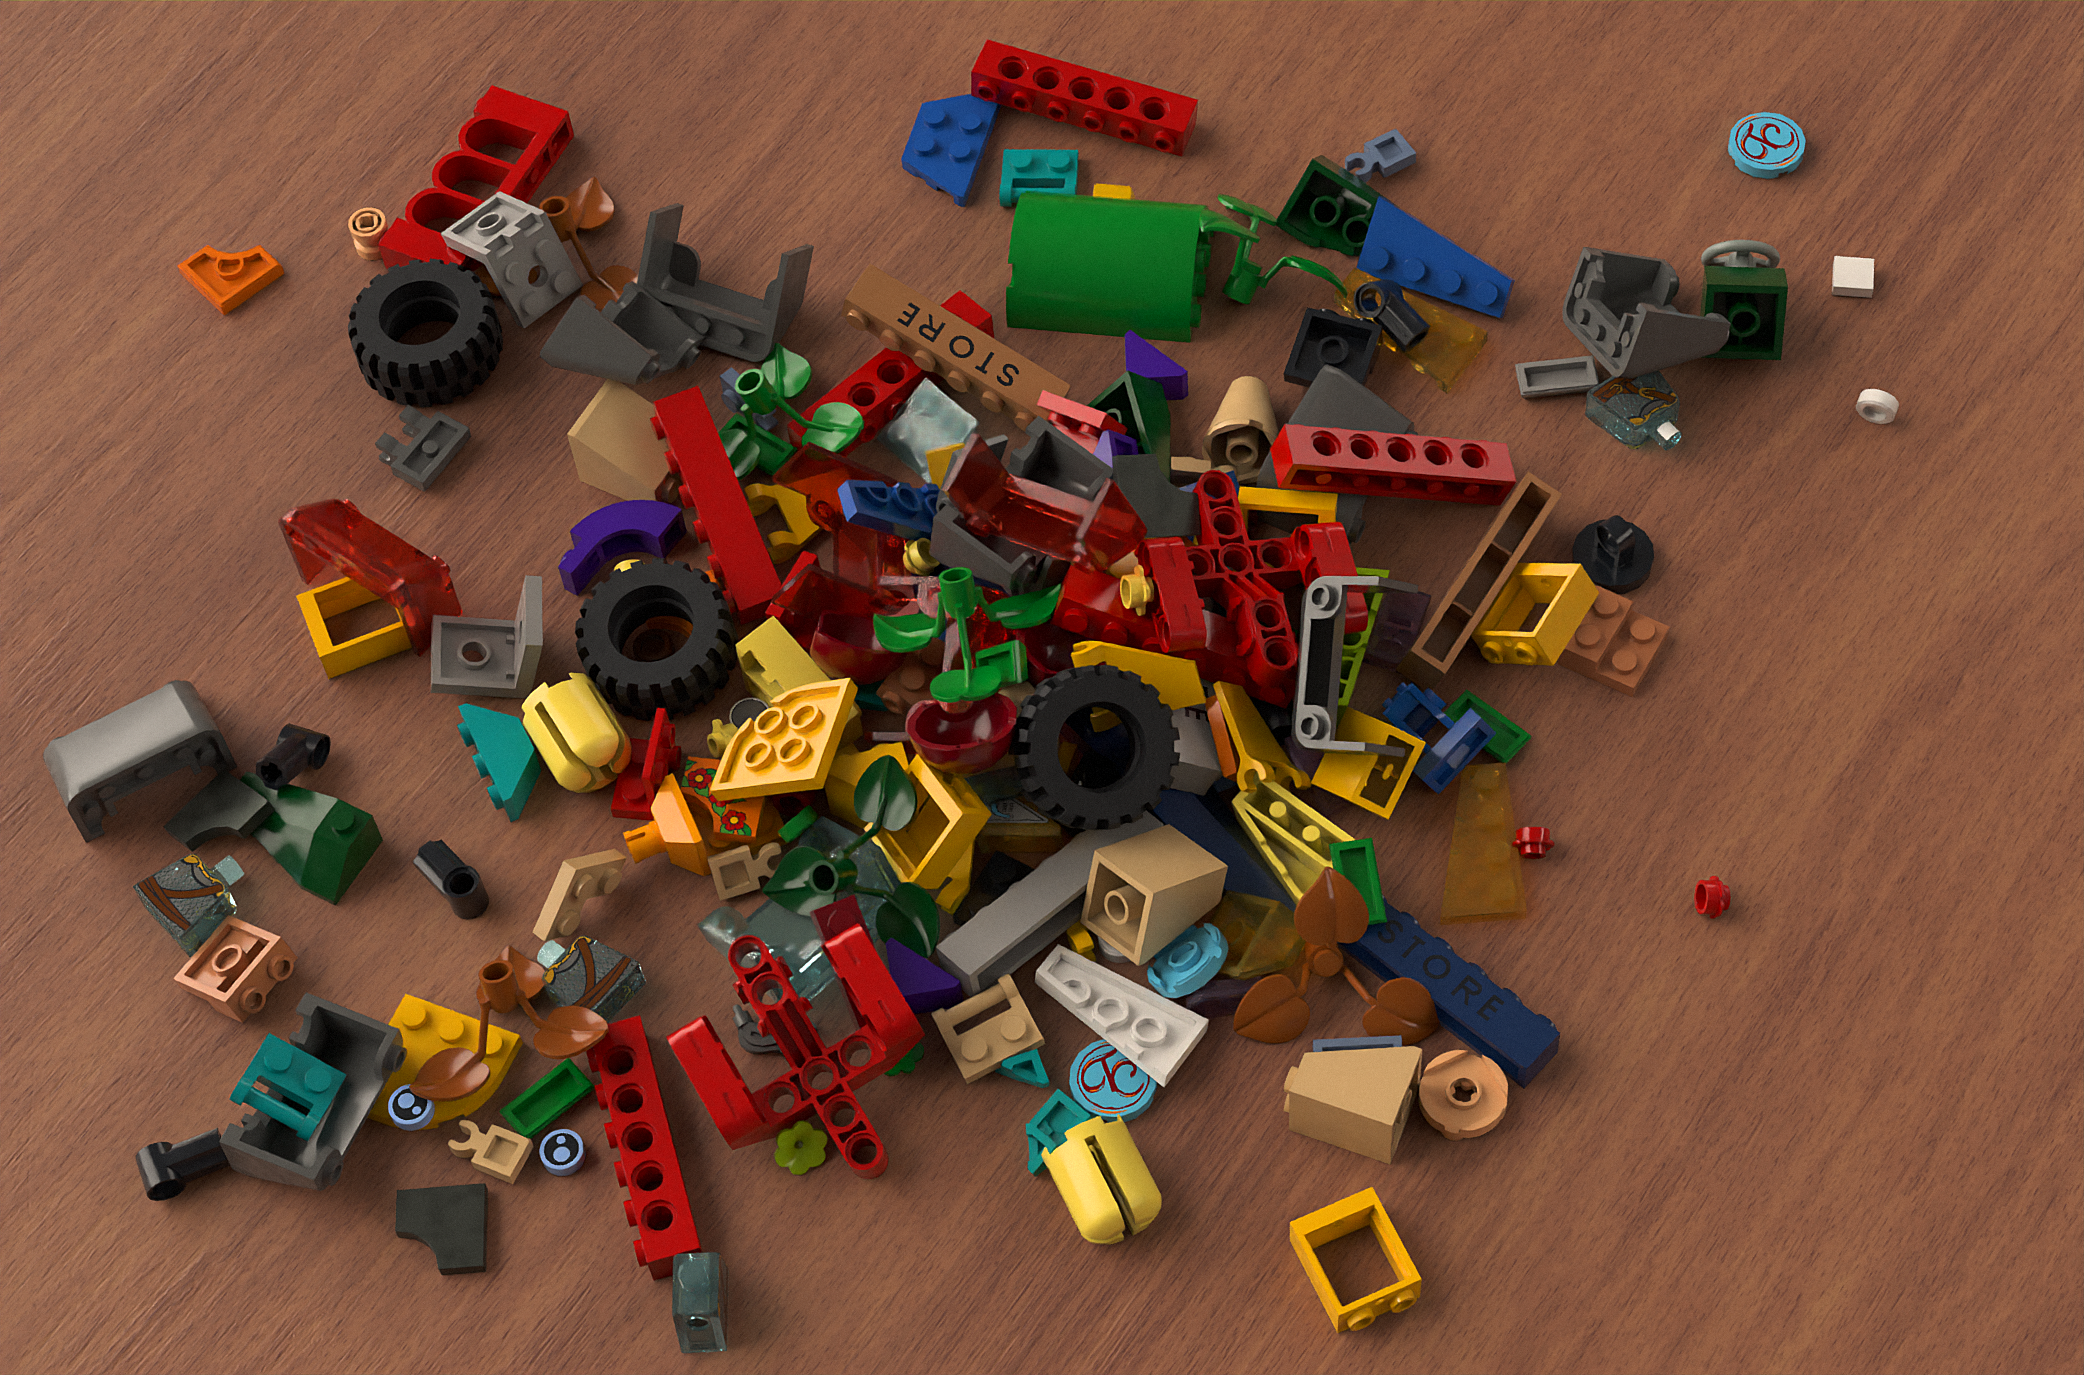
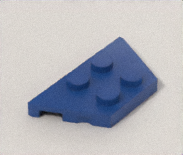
M971 94L922 103L901 158L902 168L913 176L924 179L926 184L934 190L943 189L954 197L955 204L965 207L1002 104L987 102L978 97L971 96Z

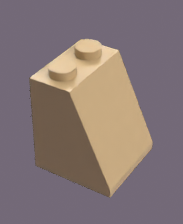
M607 379L567 433L580 481L627 501L654 500L667 504L672 503L679 494L678 487L681 486L682 481L679 473L674 475L670 473L664 457V452L669 451L665 439L658 441L652 429L650 418L655 416L654 405L619 381Z
M1170 824L1094 850L1080 923L1136 965L1145 964L1220 903L1228 866Z
M1415 1046L1304 1053L1299 1068L1294 1066L1290 1068L1284 1085V1092L1288 1093L1284 1111L1289 1113V1130L1391 1164L1419 1092L1422 1049Z

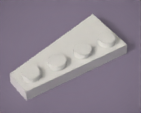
M1059 944L1036 970L1035 983L1163 1087L1167 1085L1207 1032L1208 1019Z

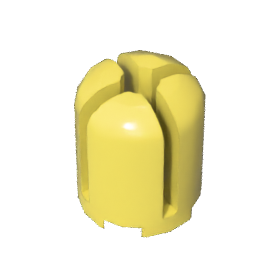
M571 672L569 673L572 678L571 680L560 682L550 688L544 682L528 696L521 707L525 712L522 725L559 785L569 791L590 793L607 786L618 777L617 773H622L631 761L632 745L627 733L593 680L584 673Z
M1117 1114V1121L1104 1124L1101 1116H1097L1064 1132L1067 1141L1056 1148L1051 1154H1049L1046 1147L1044 1148L1041 1156L1081 1235L1092 1244L1111 1245L1124 1240L1122 1231L1125 1230L1124 1220L1132 1235H1135L1147 1228L1158 1215L1162 1205L1161 1193L1120 1114Z

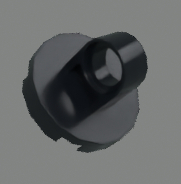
M1613 515L1608 519L1599 520L1587 525L1576 536L1572 547V564H1581L1595 586H1600L1606 590H1617L1616 594H1626L1638 589L1649 578L1654 562L1653 543L1645 531L1635 524L1625 521L1621 516Z

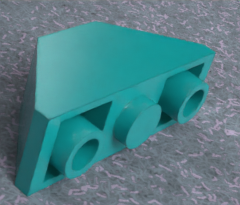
M467 703L458 706L463 722L457 725L466 747L474 745L478 754L472 756V759L481 779L489 776L493 784L487 787V791L495 809L504 808L510 822L519 819L542 771L534 747L520 719Z

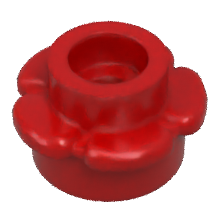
M1544 827L1519 828L1515 831L1516 841L1512 842V847L1520 852V857L1525 859L1546 857V851L1555 845L1554 841L1550 840V830Z
M1711 876L1709 880H1699L1694 893L1697 912L1703 915H1710L1711 919L1721 916L1722 912L1726 911L1730 905L1731 894L1729 887L1723 885L1718 876Z

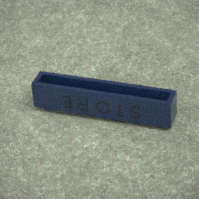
M1383 895L1387 923L1368 925L1367 930L1358 941L1353 943L1338 942L1339 947L1385 983L1392 979L1405 977L1423 984L1434 1001L1439 1024L1480 1056L1484 1055L1492 1059L1506 1076L1524 1089L1558 1053L1560 1032L1557 1031L1555 1024L1546 1016L1533 1013L1523 1005L1521 999L1508 988L1501 989L1488 979L1487 974L1480 966L1473 962L1467 963L1454 953L1453 948L1448 942L1440 937H1432L1420 927L1418 921L1411 914L1405 911L1399 912L1387 903Z

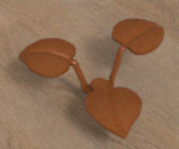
M595 176L571 192L566 198L552 196L541 202L539 209L546 212L560 241L565 242L571 239L589 277L592 279L581 288L580 294L581 296L585 295L597 304L595 308L599 312L603 310L609 300L618 301L624 292L623 287L626 283L634 281L637 284L638 275L625 266L612 265L598 275L594 271L576 235L577 229L590 232L603 227L612 220L615 213L612 199L604 191ZM483 263L473 272L480 277L482 283L487 285L491 295L501 296ZM539 265L534 266L529 271V284L537 281L538 275L534 268H537Z
M1327 866L1316 882L1301 897L1294 913V924L1298 934L1305 940L1303 950L1308 961L1301 967L1303 974L1299 987L1295 990L1292 980L1283 974L1270 975L1261 979L1248 990L1239 1003L1233 1019V1029L1238 1035L1266 1043H1284L1295 1039L1304 1031L1310 1019V1008L1301 996L1307 991L1311 974L1329 977L1338 971L1347 978L1360 996L1368 1004L1372 1005L1362 1018V1025L1370 1037L1401 1035L1402 1046L1410 1045L1432 1034L1440 1022L1434 1001L1428 989L1420 982L1405 977L1389 980L1380 987L1377 998H1375L1348 968L1347 963L1343 961V955L1338 942L1353 943L1363 936L1369 923L1368 908L1362 895L1351 881L1335 869Z
M508 945L495 961L485 964L478 973L480 983L477 987L476 996L481 1008L477 1052L473 1054L471 1050L461 1047L448 1048L438 1052L424 1063L415 1081L409 1088L413 1094L421 1098L438 1102L461 1100L480 1090L490 1077L489 1067L481 1062L486 1056L490 1009L497 1013H508L520 1004L533 1024L540 1029L533 1038L535 1049L542 1056L557 1060L577 1056L599 1043L609 1033L608 1024L597 1013L579 1006L558 1007L549 1014L547 1021L541 1019L529 1002L536 999L546 989L548 984L544 978L546 971L538 963L524 957L516 949Z

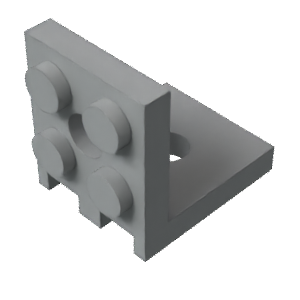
M501 191L441 233L448 247L485 264L516 324L522 328H526L583 286L546 212ZM539 265V278L534 283L529 284V271L534 266Z
M525 575L515 621L433 615L431 623V693L528 698L532 691L543 646L541 576ZM473 650L479 652L484 659L479 662H470L462 654Z

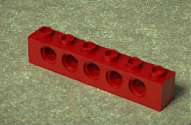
M986 39L971 71V96L978 97L987 102L1009 106L1021 112H1029L1047 117L1056 122H1064L1085 128L1091 132L1116 137L1125 142L1154 148L1163 153H1171L1182 157L1196 125L1198 99Z
M961 290L940 305L994 338L992 315ZM885 348L800 414L804 419L812 422L814 413L820 406L833 402L848 404L855 408L864 419V428L861 430L860 435L840 453L828 458H815L807 454L801 443L802 437L808 429L792 420L787 424L790 445L798 449L796 453L817 471L838 466L858 446L873 439L877 431L891 420L901 417L910 405L919 398L929 395L934 387L945 378L933 371L928 372L919 368L913 359L904 353Z
M1284 424L1270 448L1278 488L1500 506L1517 482L1507 443L1489 442L1487 440H1466L1450 437L1384 433L1374 430L1360 431L1338 427L1325 428L1301 424Z
M638 1015L608 1024L609 1033L599 1043L588 1049L586 1054L591 1072H600L602 1083L594 1086L601 1111L609 1109L612 1121L604 1123L610 1149L618 1147L621 1156L620 1161L613 1163L620 1188L628 1186L631 1197L630 1200L623 1201L630 1228L638 1226L641 1239L633 1241L636 1257L640 1267L648 1265L652 1278L655 1281L673 1275L674 1257L679 1267L683 1264L684 1272L706 1266L641 1016ZM622 1067H632L631 1070L625 1074H615V1072ZM631 1105H642L636 1112H624ZM641 1143H651V1146L645 1151H633ZM650 1182H662L655 1190H643ZM667 1220L672 1222L664 1230H653V1227L660 1221Z

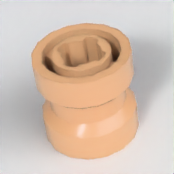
M373 207L357 210L352 214L348 222L357 253L366 260H379L382 256L378 243L383 233L388 230L385 216L379 209Z

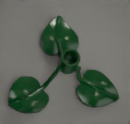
M885 755L875 760L862 774L855 788V813L858 818L865 822H874L871 829L845 849L839 850L837 857L827 859L820 850L808 845L791 849L782 858L774 875L765 885L762 892L783 908L804 916H811L810 911L835 902L837 900V893L846 891L849 895L862 894L883 898L887 902L883 903L876 913V928L880 939L886 945V942L893 938L918 955L928 958L934 953L940 935L939 913L932 896L923 887L913 882L899 884L893 895L887 890L858 886L856 884L858 869L856 864L849 859L853 852L879 833L881 826L890 831L901 830L915 816L918 804L917 793L910 777L897 759L893 756Z

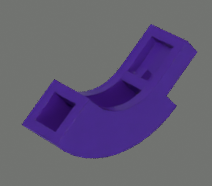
M630 500L603 507L582 519L570 530L574 549L564 554L558 566L564 589L578 596L608 561L625 553L644 552L659 558H666L687 533L682 509L654 500Z

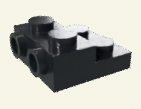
M1307 307L1283 373L1284 381L1310 388L1324 365L1328 364L1343 370L1365 386L1368 375L1373 372L1383 343V326L1377 325L1367 318L1353 319L1341 316L1330 309L1316 310Z

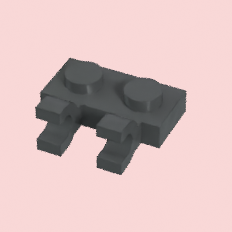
M407 405L400 413L399 419L406 423L402 428L403 433L414 438L411 443L405 446L384 432L375 445L376 448L383 451L379 455V460L391 466L393 475L425 492L471 438L469 427L439 411L430 419L417 409Z

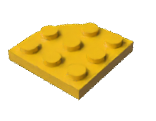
M851 678L817 682L796 687L772 699L770 702L774 707L763 711L755 722L749 718L731 739L719 764L710 788V792L717 801L822 789L858 691V687Z
M406 993L388 1024L400 1030L403 1038V1047L407 1049L406 1058L400 1070L396 1073L392 1072L367 1117L395 1128L399 1127L393 1122L388 1111V1102L391 1095L398 1088L412 1084L424 1063L442 1050L461 1047L469 1049L475 1054L478 1050L480 1020ZM488 1024L486 1056L481 1061L489 1067L490 1077L488 1081L476 1093L461 1100L449 1102L434 1101L435 1112L433 1118L426 1126L418 1130L438 1128V1123L451 1120L462 1114L466 1117L481 1107L494 1094L503 1081L523 1044L521 1036Z

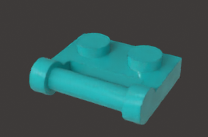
M1004 149L999 192L1000 207H1012V203H1018L1021 193H1025V191L1077 195L1078 150Z
M268 1033L247 1070L237 1083L229 1100L240 1106L243 1102L298 1131L296 1136L308 1142L347 1074ZM258 1081L310 1109V1112L306 1116L253 1086Z

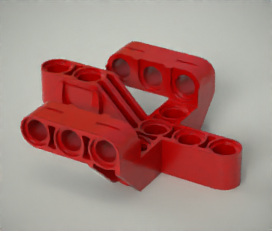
M1209 470L1201 475L1192 493H1198L1201 535L1196 536L1198 546L1185 547L1183 540L1177 536L1141 540L1134 551L1135 557L1138 558V564L1143 567L1144 577H1150L1153 582L1154 599L1152 602H1148L1158 642L1164 653L1207 649L1209 647L1206 645L1207 630L1202 612L1205 604L1203 599L1199 598L1212 597L1227 610L1226 618L1228 624L1235 625L1240 643L1236 645L1235 651L1238 656H1245L1252 679L1258 685L1265 688L1278 687L1286 679L1298 659L1295 632H1292L1286 611L1285 595L1278 590L1288 589L1301 582H1304L1305 589L1307 590L1311 583L1321 576H1358L1346 532L1341 522L1335 521L1304 524L1296 527L1290 537L1249 541L1232 479L1220 470ZM1206 493L1213 495L1215 498L1208 496ZM1216 529L1222 531L1225 535L1219 533ZM1265 562L1271 564L1274 568L1268 566ZM1226 566L1232 567L1236 572L1229 570ZM1347 593L1344 635L1363 633L1368 625V610L1363 593ZM1258 621L1264 622L1268 627L1262 626ZM1268 658L1275 660L1279 666L1271 663Z
M856 923L824 942L821 948L867 1025L826 1048L806 1014L813 1007L807 997L801 996L799 998L789 981V978L794 975L783 956H778L774 959L765 943L756 936L744 935L738 937L732 942L728 950L729 963L739 979L732 986L744 1005L750 1002L760 1019L757 1026L763 1038L770 1034L773 1036L792 1070L751 1093L706 1015L696 1018L666 1036L714 1123L729 1147L735 1150L775 1138L781 1130L791 1129L796 1122L805 1121L818 1113L851 1170L863 1179L879 1177L888 1166L889 1156L885 1146L854 1096L853 1091L892 1069L925 1035L914 1013L859 923ZM748 953H761V959L756 966L751 968L741 967V962ZM773 988L783 990V995L777 1003L772 1005L762 1003L763 996L768 990ZM861 1049L871 1051V1058L865 1065L859 1067L850 1064V1059L856 1051ZM829 1072L833 1074V1080L827 1088L822 1090L812 1088V1082L819 1073ZM783 1095L794 1096V1104L791 1109L783 1113L774 1111V1104L779 1097ZM851 1109L855 1111V1117L849 1125L844 1127L834 1125V1118L840 1110ZM873 1146L877 1148V1155L871 1163H856V1154L862 1147Z

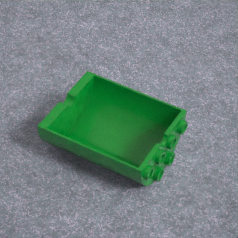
M1025 191V193H1021L1014 215L1008 255V264H1012L1011 283L1006 287L1007 327L1125 337V334L1131 330L1142 339L1190 343L1193 327L1199 328L1201 323L1202 305L1197 304L1198 297H1205L1207 276L1200 273H1204L1205 267L1210 266L1211 244L1207 243H1209L1210 237L1215 236V231L1201 232L1199 215L1203 209H1209L1208 206L1039 191Z

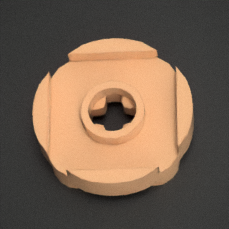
M1465 1050L1449 1051L1434 1058L1427 1065L1419 1087L1418 1102L1423 1116L1432 1127L1441 1131L1445 1138L1453 1141L1473 1138L1489 1132L1503 1119L1507 1107L1508 1083L1501 1068L1492 1059L1482 1055V1059L1475 1055H1467L1468 1051ZM1461 1086L1464 1091L1472 1089L1475 1093L1471 1095V1099L1468 1102L1457 1101L1453 1098L1455 1096V1087Z

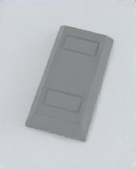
M1593 355L1515 364L1521 398L1524 399L1591 392V390L1596 391L1593 390L1596 387L1600 388L1598 387L1600 383Z

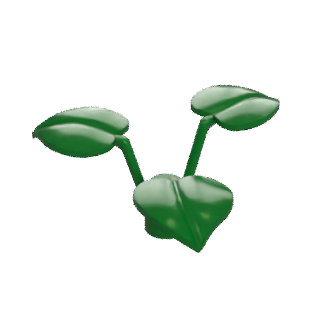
M1218 195L1217 199L1225 205L1226 209L1231 208L1249 216L1251 220L1250 230L1218 212L1209 209L1201 211L1199 215L1201 232L1220 231L1240 237L1235 264L1222 289V293L1228 297L1250 305L1258 286L1265 289L1269 280L1281 268L1293 267L1329 281L1338 288L1346 299L1348 295L1347 289L1337 275L1328 268L1294 255L1291 257L1284 256L1264 276L1260 274L1263 267L1248 260L1253 242L1258 244L1260 241V237L1256 235L1259 222L1263 221L1271 226H1275L1277 223V219L1266 210L1233 196Z
M775 343L773 351L765 359L760 370H747L735 382V390L745 402L741 407V411L746 418L747 435L739 429L727 430L719 434L738 481L746 477L756 467L762 454L760 447L753 443L756 438L753 413L767 415L778 405L797 423L808 429L804 433L801 443L807 454L815 458H828L840 453L860 435L861 430L864 428L865 422L861 414L855 408L845 403L833 402L820 406L815 411L812 422L804 419L785 402V399H794L805 391L812 379V368L807 360L789 351L779 343Z
M955 567L943 571L938 577L941 592L938 593L939 606L937 614L919 613L893 617L874 614V631L880 645L886 650L902 653L923 649L931 643L932 638L941 637L942 633L946 630L945 613L946 611L949 612L950 616L956 618L958 622L964 670H951L935 677L930 683L931 695L938 701L948 703L962 700L977 701L995 694L1001 687L1002 677L1000 671L994 666H982L972 669L965 618L974 614L975 607L979 603L991 622L1001 620V625L1005 628L1019 629L1040 625L1054 615L1061 584L1059 583L1041 591L1038 590L1004 598L989 606L983 596L982 587H975L972 571L966 567Z

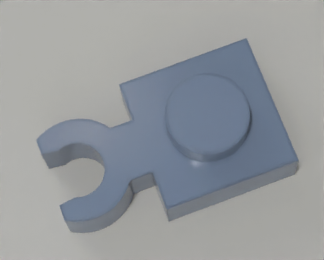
M1395 128L1364 143V153L1357 152L1348 155L1345 158V170L1351 171L1354 168H1361L1355 172V176L1366 183L1371 179L1372 174L1377 171L1385 178L1416 163V152Z
M731 367L720 375L723 390L721 398L730 411L733 413L740 412L745 417L741 411V407L745 402L735 390V382L740 374ZM776 409L767 415L752 414L755 423L768 432L779 424L778 420L772 416Z

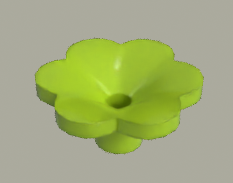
M798 1121L791 1129H783L777 1134L776 1143L778 1148L774 1153V1159L779 1166L788 1167L794 1175H802L808 1171L809 1167H817L824 1162L826 1155L823 1148L827 1144V1135L821 1129H813L808 1121Z

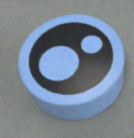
M411 1084L398 1088L391 1095L388 1102V1111L396 1126L403 1130L414 1131L423 1128L431 1121L435 1112L434 1101L413 1094L409 1088Z
M559 1129L549 1133L541 1142L539 1149L544 1167L551 1174L557 1176H567L575 1173L581 1168L586 1158V1150L582 1139L577 1133L568 1129Z

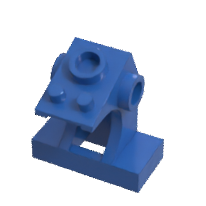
M1403 682L1396 689L1398 693L1392 699L1387 698L1382 703V706L1386 709L1383 714L1393 723L1392 726L1424 741L1422 738L1438 721L1449 729L1433 748L1427 743L1425 744L1422 751L1426 755L1413 769V772L1439 795L1496 735V732L1471 708L1454 723L1441 711L1446 706V703L1429 687L1422 693L1412 682L1408 686Z

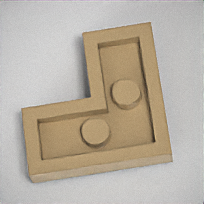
M616 849L564 860L532 933L544 942L571 935L580 923L581 916L579 914L586 899L612 893L618 886L622 877L620 872L627 857Z

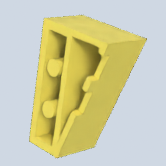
M774 616L770 617L735 645L746 690L755 698L764 701L769 708L774 707L770 702L772 699L789 690L806 684L831 681ZM855 701L853 702L836 751L853 743L863 735L860 720L862 712Z
M1256 772L1253 781L1257 791L1248 793L1241 790L1231 801L1238 823L1297 905L1305 892L1316 882L1324 868L1327 866L1333 868L1329 844L1355 839L1276 782L1267 783L1260 781L1258 772Z

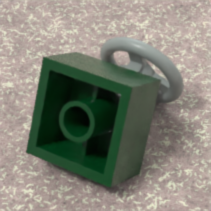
M1729 240L1708 247L1701 256L1704 276L1700 316L1705 317L1709 313H1718L1723 315L1731 325L1726 344L1718 352L1701 358L1781 360L1788 283L1785 268H1776L1780 263L1779 252L1769 244L1754 240ZM1733 252L1729 256L1714 258L1724 253ZM1749 252L1762 254L1766 256L1768 260L1753 257V255Z

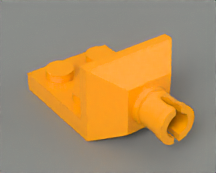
M673 773L665 776L651 806L654 821L635 830L623 832L624 839L635 864L656 854L667 852L672 864L701 876L711 874L708 856L748 845L752 856L758 854L759 850L768 843H779V846L787 844L778 834V831L784 824L777 809L773 806L771 795H767L757 844L715 840L713 821L709 813L698 804L685 801Z

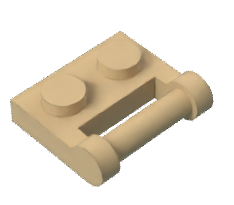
M1009 973L998 978V984L946 1011L942 1007L931 1013L967 1084L1000 1068L1003 1060L1031 1051L1045 1044ZM1005 999L1008 1000L1011 1006L1009 1010L957 1036L953 1026Z

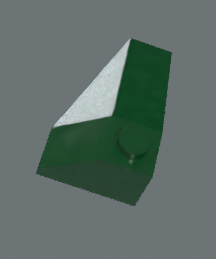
M1320 155L1312 158L1279 214L1276 226L1306 245L1332 249L1351 256H1360L1378 196L1383 195L1325 156Z
M1126 371L1087 406L1107 413L1128 428L1125 436L1137 440L1139 454H1156L1160 470L1170 483L1171 414L1162 384L1131 371Z
M246 771L240 781L267 799L275 809L250 835L264 846L270 856L278 864L280 863L301 889L336 906L383 841L373 815L338 798L291 784L283 785L279 790L269 789L264 786L260 777Z

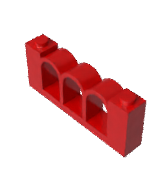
M491 85L484 97L476 102L473 110L474 118L469 119L462 126L458 134L460 150L443 156L435 164L432 170L434 188H427L414 195L408 201L405 208V220L397 217L391 227L380 237L378 247L385 268L388 269L397 264L400 267L409 265V261L420 259L422 263L429 262L430 259H441L446 265L453 262L464 266L465 271L467 269L470 271L478 269L483 264L482 262L448 247L440 232L424 226L429 221L440 217L460 220L485 202L484 200L451 189L461 181H481L498 187L495 194L501 191L528 203L574 137L569 112ZM501 143L521 149L524 152L514 165L477 151L488 144Z

